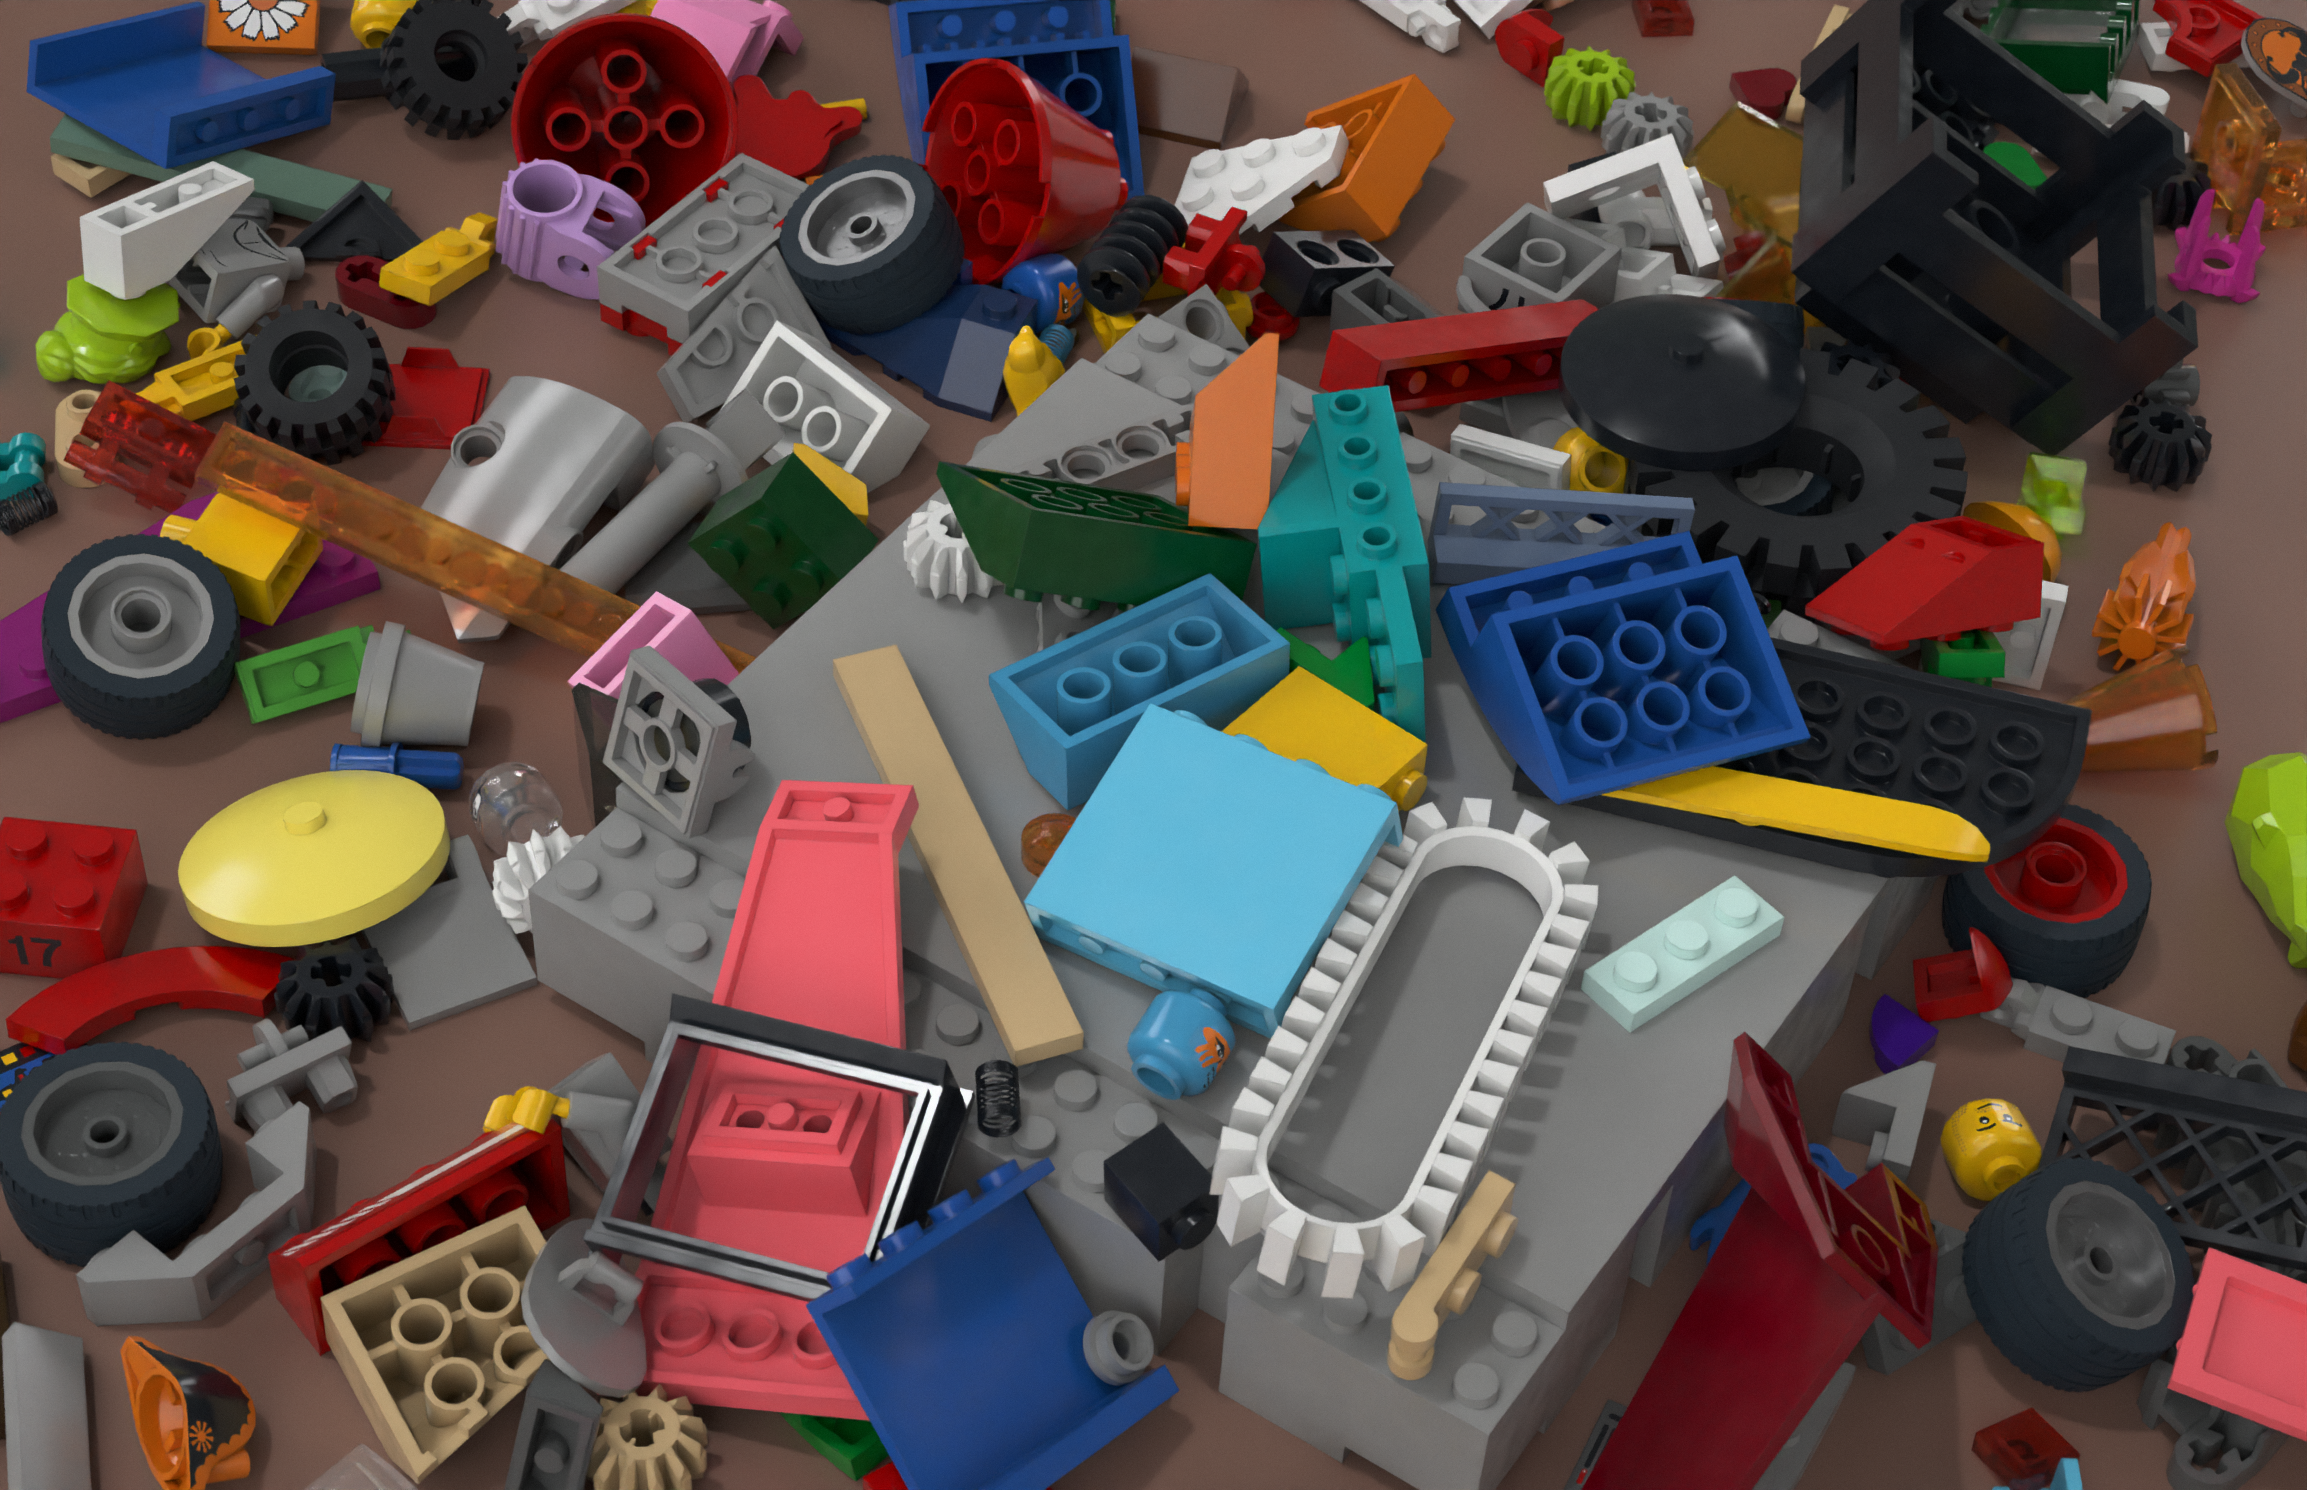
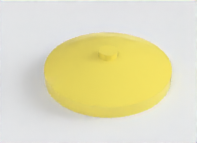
M340 770L315 773L292 778L260 789L232 803L207 821L195 833L183 851L178 869L179 883L187 909L192 918L203 929L217 937L234 943L260 947H289L320 943L369 928L400 912L418 899L441 874L450 852V837L444 812L439 801L428 789L413 780L391 773L370 770Z

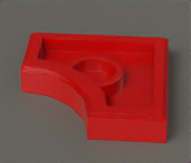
M2155 0L2153 11L2165 19L2173 31L2172 36L2168 39L2165 54L2207 78L2243 54L2241 48L2243 32L2255 19L2265 18L2234 0Z

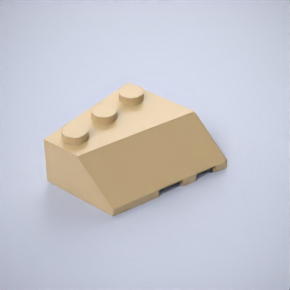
M522 1206L320 1297L327 1343L387 1455L417 1484L425 1479L532 1382L545 1359L550 1360L534 1341L522 1312L521 1295L527 1273L539 1251L546 1243L526 1206Z

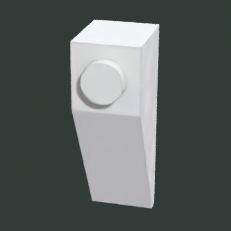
M212 161L80 216L84 281L111 293L116 298L124 300L139 298L147 290L170 281L255 190L254 179Z

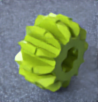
M1588 46L1585 51L1580 52L1574 48H1568L1565 56L1561 55L1553 58L1552 66H1550L1548 71V78L1545 80V105L1552 108V118L1558 120L1568 119L1569 127L1584 125L1589 131H1592L1594 126H1602L1603 121L1606 120L1607 112L1612 107L1613 100L1627 99L1630 92H1635V72L1627 68V59L1611 57L1610 49L1598 52Z

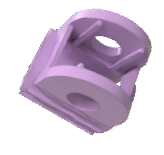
M535 158L533 162L527 164L520 162L519 168L516 171L509 170L507 181L502 182L495 236L497 240L495 251L501 253V263L507 264L513 274H518L531 281L544 282L549 287L571 296L590 300L599 299L597 266L614 254L613 250H619L645 229V216L635 200L620 188L593 176L578 174L570 166L553 159L539 160ZM596 208L608 212L615 222L601 221L592 214ZM585 264L589 271H582Z

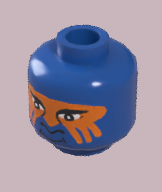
M1047 253L1021 262L1003 278L1001 289L1038 300L1037 333L1042 332L1050 324L1065 326L1075 321L1082 311L1085 300L1077 280L1078 268L1069 259L1060 254Z

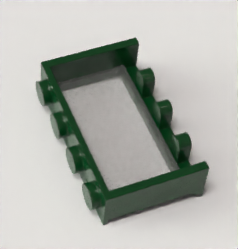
M1998 0V6L1991 7L1988 24H1982L1980 31L2063 94L2090 95L2091 91H2093L2102 101L2108 104L2139 34L2140 0Z

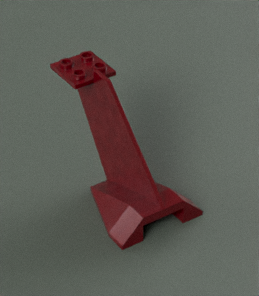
M1743 1032L1733 1041L1724 1130L1732 1167L1752 1187L1581 1490H1752L1879 1313L1918 1349L1931 1341L1938 1244L1926 1204L1882 1162L1844 1190L1812 1160L1791 1075L1746 1032Z

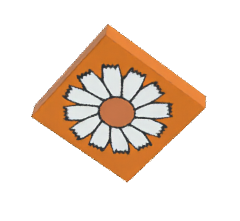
M209 0L206 46L214 52L317 55L321 0Z

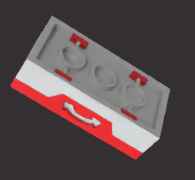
M740 153L597 266L601 321L621 331L626 330L634 336L645 337L650 335L668 344V354L672 356L768 250L776 245L781 254L779 240H781L780 232H782L781 226L784 224V218L787 216L788 210L793 206V202L799 198V195L809 185Z

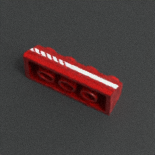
M550 1118L543 1134L514 1122L496 1131L486 1132L476 1138L469 1146L435 1164L419 1168L408 1179L373 1198L358 1201L345 1213L318 1228L292 1237L281 1248L268 1254L276 1299L321 1356L329 1352L331 1348L326 1341L320 1297L522 1206H526L540 1232L570 1217L561 1127L553 1118Z

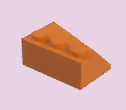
M1415 73L1309 112L1304 122L1307 128L1316 127L1324 129L1342 125L1349 140L1347 152L1339 176L1322 188L1313 182L1294 195L1291 199L1295 207L1278 220L1281 223L1303 231L1354 230L1367 242L1374 240L1376 242L1384 241L1399 227L1401 212L1408 200L1414 197L1423 185L1422 176L1431 161L1438 157L1445 148L1446 142L1444 139L1456 119Z

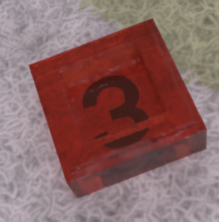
M1632 0L1631 7L1642 37L1692 36L1695 20L1688 0Z
M2033 1407L1977 1431L1972 1446V1451L2011 1490H2039L2052 1483L2061 1458H2077L2079 1463L2081 1456Z

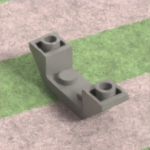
M301 1101L297 1102L278 1118L265 1122L255 1135L245 1143L253 1184L259 1191L249 1195L236 1212L208 1234L200 1235L192 1240L175 1260H170L134 1230L112 1247L105 1248L95 1254L86 1267L76 1274L87 1319L96 1326L202 1321L270 1266L268 1254L281 1248L292 1237L312 1231L317 1149L309 1107Z

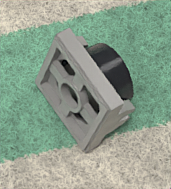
M650 645L631 650L603 763L688 839L705 834L708 830L715 802L728 799L749 780L750 776L743 771V768L747 763L755 759L756 754L750 750L751 734L748 717L739 698L724 683L715 678L690 681Z

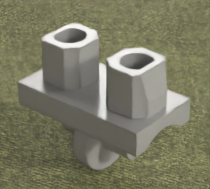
M267 1018L254 1024L252 1028L257 1045L237 1054L238 1062L244 1072L227 1080L226 1085L230 1100L225 1101V1108L234 1124L246 1119L251 1128L257 1132L265 1122L278 1118L293 1106L289 1097L308 1088L323 1113H332L352 1103L356 1099L358 1090L352 1068L349 1064L352 1042L342 1026L309 1041L302 1025H298L280 1034L273 1022Z

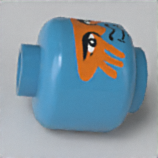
M1191 989L1189 993L1169 990L1158 994L1131 1032L1127 1043V1051L1133 1062L1131 1070L1135 1078L1151 1092L1170 1100L1180 1099L1182 1095L1196 1096L1208 1090L1231 1055L1236 1042L1233 1028L1225 1018L1227 1010L1222 1002L1212 994L1201 989Z

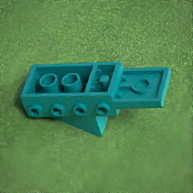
M1389 386L1347 389L1338 392L1312 395L1313 420L1258 527L1264 621L1274 630L1280 627L1290 629L1333 623L1336 642L1348 641L1349 647L1361 637H1367L1373 686L1380 685V687L1385 688V693L1377 694L1378 714L1426 743L1423 659L1432 658L1429 561Z

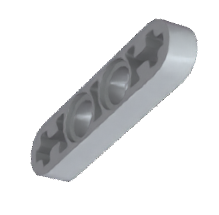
M1194 404L1179 406L1023 463L1008 472L1127 491L1136 490L1175 475L1177 442H1189L1190 421ZM1142 449L1153 452L1155 456L1148 459H1135L1125 453L1129 450ZM1090 469L1099 472L1101 476L1095 479H1079L1070 473L1075 470Z

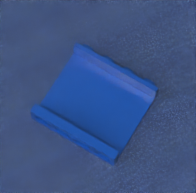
M196 1L30 40L26 92L164 169H169L329 125L331 122L336 74L322 66L271 79H265L202 45L205 5Z
M1049 1157L1022 1170L1014 1158L981 1176L976 1182L982 1193L971 1198L967 1189L932 1207L927 1211L933 1221L932 1225L922 1230L918 1222L914 1221L880 1240L877 1245L883 1256L871 1263L867 1254L864 1253L831 1271L825 1276L831 1289L806 1304L809 1313L909 1490H1045L1180 1391L1166 1365L1145 1372L1134 1381L1124 1385H1111L1096 1376L1088 1365L1083 1350V1335L1093 1315L1023 1190L1056 1170Z

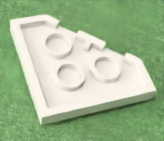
M1342 125L1324 129L1308 128L1297 135L1274 140L1266 138L1257 139L1246 146L1223 151L1218 149L1207 150L1198 156L1192 157L1175 207L1184 215L1188 226L1197 213L1221 221L1231 207H1236L1247 211V220L1240 228L1239 235L1251 226L1260 232L1293 209L1295 206L1291 198L1308 185L1315 182V185L1322 188L1339 176L1349 140Z

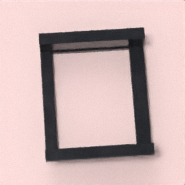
M672 993L668 1026L591 1230L586 1229L583 1240L590 1248L586 1258L593 1252L599 1251L619 1264L622 1255L626 1254L806 1302H811L831 1289L825 1277L828 1272L635 1223L701 1044L917 1097L864 1250L871 1263L883 1256L877 1243L888 1235L914 1221L918 1222L922 1230L932 1225L933 1221L927 1211L940 1203L976 1096L971 1090L959 1088L945 1059Z

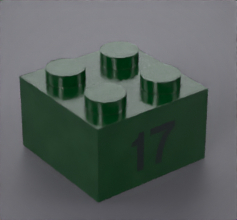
M792 452L721 496L688 544L772 629H775L807 611L871 553L879 539Z

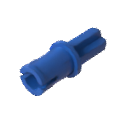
M393 742L391 747H362L336 743L331 752L330 771H380L408 778L425 788L455 790L461 786L464 764L463 758L455 752L404 750L401 742Z

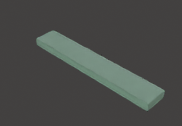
M67 114L63 116L50 136L52 153L161 182L214 161L254 179L255 190L248 197L268 199L273 204L274 212L311 222L318 219L361 181L244 149L164 169ZM365 182L391 207L393 189Z

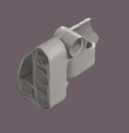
M531 376L510 377L475 425L463 428L455 435L451 443V457L413 520V526L431 568L458 643L498 640L510 624L518 628L528 624L551 594L549 590L550 578L581 549L583 543L582 531L601 505L604 504L612 509L622 510L629 503L655 466L651 436L644 425L635 417L601 398L564 383ZM478 457L490 458L475 466L468 465L473 459Z

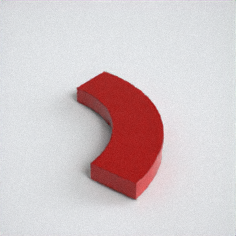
M228 946L175 947L116 958L66 977L22 1004L6 1018L8 1037L50 1053L62 1055L68 1050L78 1049L106 1030L134 1020L136 1018V1010L178 1002V1006L182 1010H231L265 1018L276 1006L274 993L277 992L276 984L279 983L278 975L281 963L296 959L277 953Z

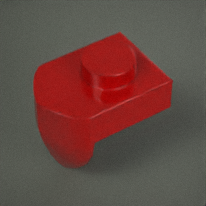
M1528 9L1503 20L1495 30V40L1499 54L1505 63L1544 88L1553 58L1562 55L1565 37L1549 27L1553 22V16L1543 9Z
M1969 928L1973 949L1913 960L1915 1002L1919 1017L1924 1021L1933 1022L1944 1019H1956L1966 1015L1993 1011L2009 995L2013 982L2008 965L1994 943L1977 928Z

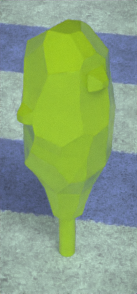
M2302 752L2275 754L2243 766L2224 823L2236 855L2241 880L2255 896L2269 920L2291 940L2287 956L2290 964L2295 968H2307V755Z

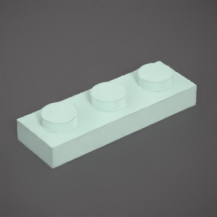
M1734 875L1586 969L1583 974L1581 990L1631 1033L1780 936L1784 916Z

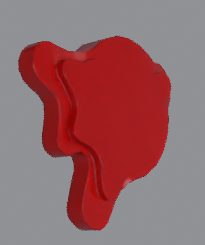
M742 75L734 80L733 94L738 113V141L734 158L743 153L798 180L804 177L820 176L828 164L833 148L840 142L850 139L861 132L863 116L856 108L849 106L825 108L810 93L804 90L793 91L787 99H774L764 82L755 75Z

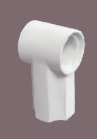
M1639 190L1598 206L1601 223L1624 227L1628 247L1648 250L1651 246H1680L1662 197H1646L1643 191ZM1704 198V208L1701 210L1705 221L1712 219L1713 209L1710 198Z

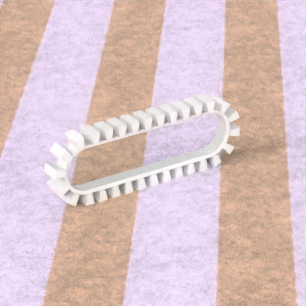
M1463 797L1455 828L1446 829V821L1434 803L1430 802L1409 811L1403 834L1404 839L1399 847L1384 841L1365 873L1362 883H1359L1349 900L1347 909L1343 910L1334 925L1331 938H1327L1320 950L1315 967L1310 968L1301 984L1298 997H1294L1286 1011L1282 1027H1277L1267 1045L1265 1058L1261 1056L1253 1070L1248 1088H1243L1234 1104L1229 1126H1223L1210 1188V1194L1223 1195L1216 1224L1231 1247L1259 1233L1261 1228L1266 1232L1256 1271L1285 1286L1296 1262L1297 1255L1327 1263L1321 1297L1353 1299L1362 1263L1372 1260V1267L1386 1291L1390 1292L1413 1281L1421 1252L1431 1257L1447 1234L1448 1227H1451L1461 1207L1464 1194H1467L1476 1176L1479 1163H1482L1491 1145L1494 1132H1497L1504 1118L1509 1101H1512L1524 1071L1526 1072L1536 1051L1537 1044L1541 1041L1550 1022L1551 1015L1559 1004L1566 984L1568 985L1573 975L1581 950L1585 948L1598 905V885H1583L1590 861L1575 841L1551 852L1549 857L1542 852L1550 821L1524 809L1514 834L1489 828L1492 800ZM1461 865L1492 869L1516 880L1530 891L1539 903L1543 920L1403 1201L1390 1213L1375 1220L1359 1223L1332 1222L1312 1216L1295 1207L1277 1190L1270 1179L1267 1163L1418 884L1435 871Z

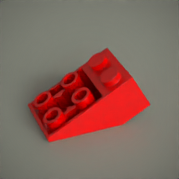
M1965 516L1913 523L1805 605V615L1830 624L1831 631L1834 633L1859 635L1869 639L1872 648L1887 651L1906 649L1909 647V640L1921 638L1933 641H1955L1962 637V631L1972 629L1985 632L2010 631L2013 629L2014 622L2041 618L2044 542Z

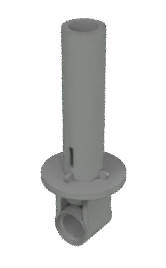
M747 389L741 391L706 423L707 427L705 429L688 422H672L656 435L653 442V455L660 475L650 482L550 578V593L555 602L566 613L580 620L590 619L681 531L697 513L707 516L721 496L747 481L748 477L745 470L762 458L786 435L785 431Z

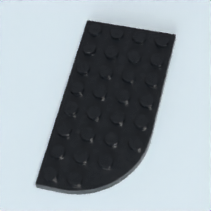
M1770 637L1810 738L1805 743L1715 766L1917 803L1957 814L1976 826L1989 842L1990 856L1987 862H1968L1925 856L1764 825L1747 826L1732 819L1604 795L1567 803L1843 869L1874 874L1884 878L1934 877L1958 874L1998 863L2023 851L2040 839L2057 822L2066 810L2076 788L2085 756L2092 710ZM1517 764L1512 791L1550 799Z

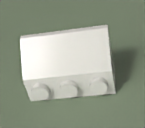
M780 321L775 322L722 406L723 408L741 391L747 389L786 433L763 456L765 460L773 465L792 453L794 443L805 444L867 485V493L901 473L931 426L819 339Z

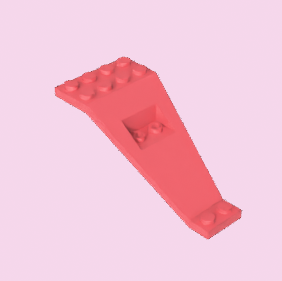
M798 780L781 781L758 830L711 1003L906 1050L898 854L919 808L913 785ZM701 1044L650 1227L830 1273L864 1253L909 1123L908 1095ZM641 1259L635 1276L643 1281V1287L637 1296L646 1342L647 1371L641 1385L635 1390L638 1396H649L660 1383L667 1393V1401L687 1395L690 1404L870 1421L806 1307V1304L809 1302Z

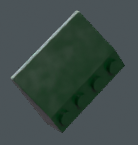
M939 461L936 475L981 571L1004 583L1003 593L1024 601L1042 602L1044 593L1061 595L1060 600L1078 608L1099 610L1101 601L1117 603V609L1126 612L1211 573L1243 601L1257 543L1226 528L1188 526V509L1176 506L1175 503L1159 495Z

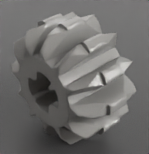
M1652 91L1648 96H1640L1630 92L1627 99L1613 100L1612 107L1607 112L1606 120L1602 123V147L1606 150V154L1614 151L1619 154L1672 133L1682 161H1684L1689 148L1692 147L1694 130H1692L1693 121L1688 118V108L1682 105H1674L1673 97L1671 96L1661 99L1655 97Z

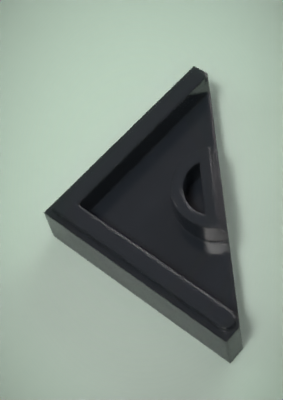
M361 180L285 247L299 248L303 254L304 261L342 262L350 257L368 255L391 262L423 241Z

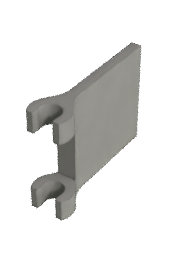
M468 834L450 840L449 862H446L444 866L449 878L448 881L430 886L425 893L400 912L382 922L361 930L369 948H377L379 956L383 958L384 966L388 969V974L392 975L395 992L392 996L409 1031L537 985V976L513 929L507 923L506 918L502 917L501 911L496 909L492 888L485 876L476 848Z

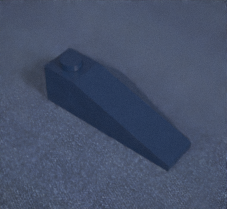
M952 284V287L939 299V302L934 304L928 311L922 313L923 315L914 318L909 323H904L900 327L897 326L892 330H885L880 333L874 332L873 334L864 333L862 335L841 332L839 329L836 330L832 326H828L812 310L828 341L853 356L866 354L883 364V374L896 382L906 378L923 388V398L936 406L989 422L993 421L1009 396L1004 381L1003 369L1011 342L1018 336L1022 327L1026 325L1032 328L1037 337L1038 300L988 285Z

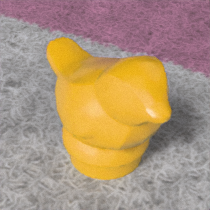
M1028 325L1023 326L1018 336L1011 342L1003 369L1006 389L1011 403L1017 410V417L1065 373L1061 361L1045 343L1040 342L1032 328Z

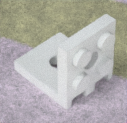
M1672 133L1543 182L1544 202L1547 211L1561 219H1566L1657 184L1691 276L1717 279L1719 263L1724 260L1723 251L1726 250L1724 239L1715 218L1705 221L1701 209L1704 208L1703 199L1706 198L1701 178L1695 166L1685 168Z

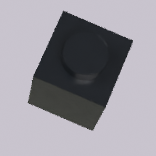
M1164 1122L1103 1161L1105 1202L1158 1262L1179 1248L1182 1250L1194 1248L1204 1241L1214 1229L1218 1218L1219 1195L1210 1194L1212 1175Z

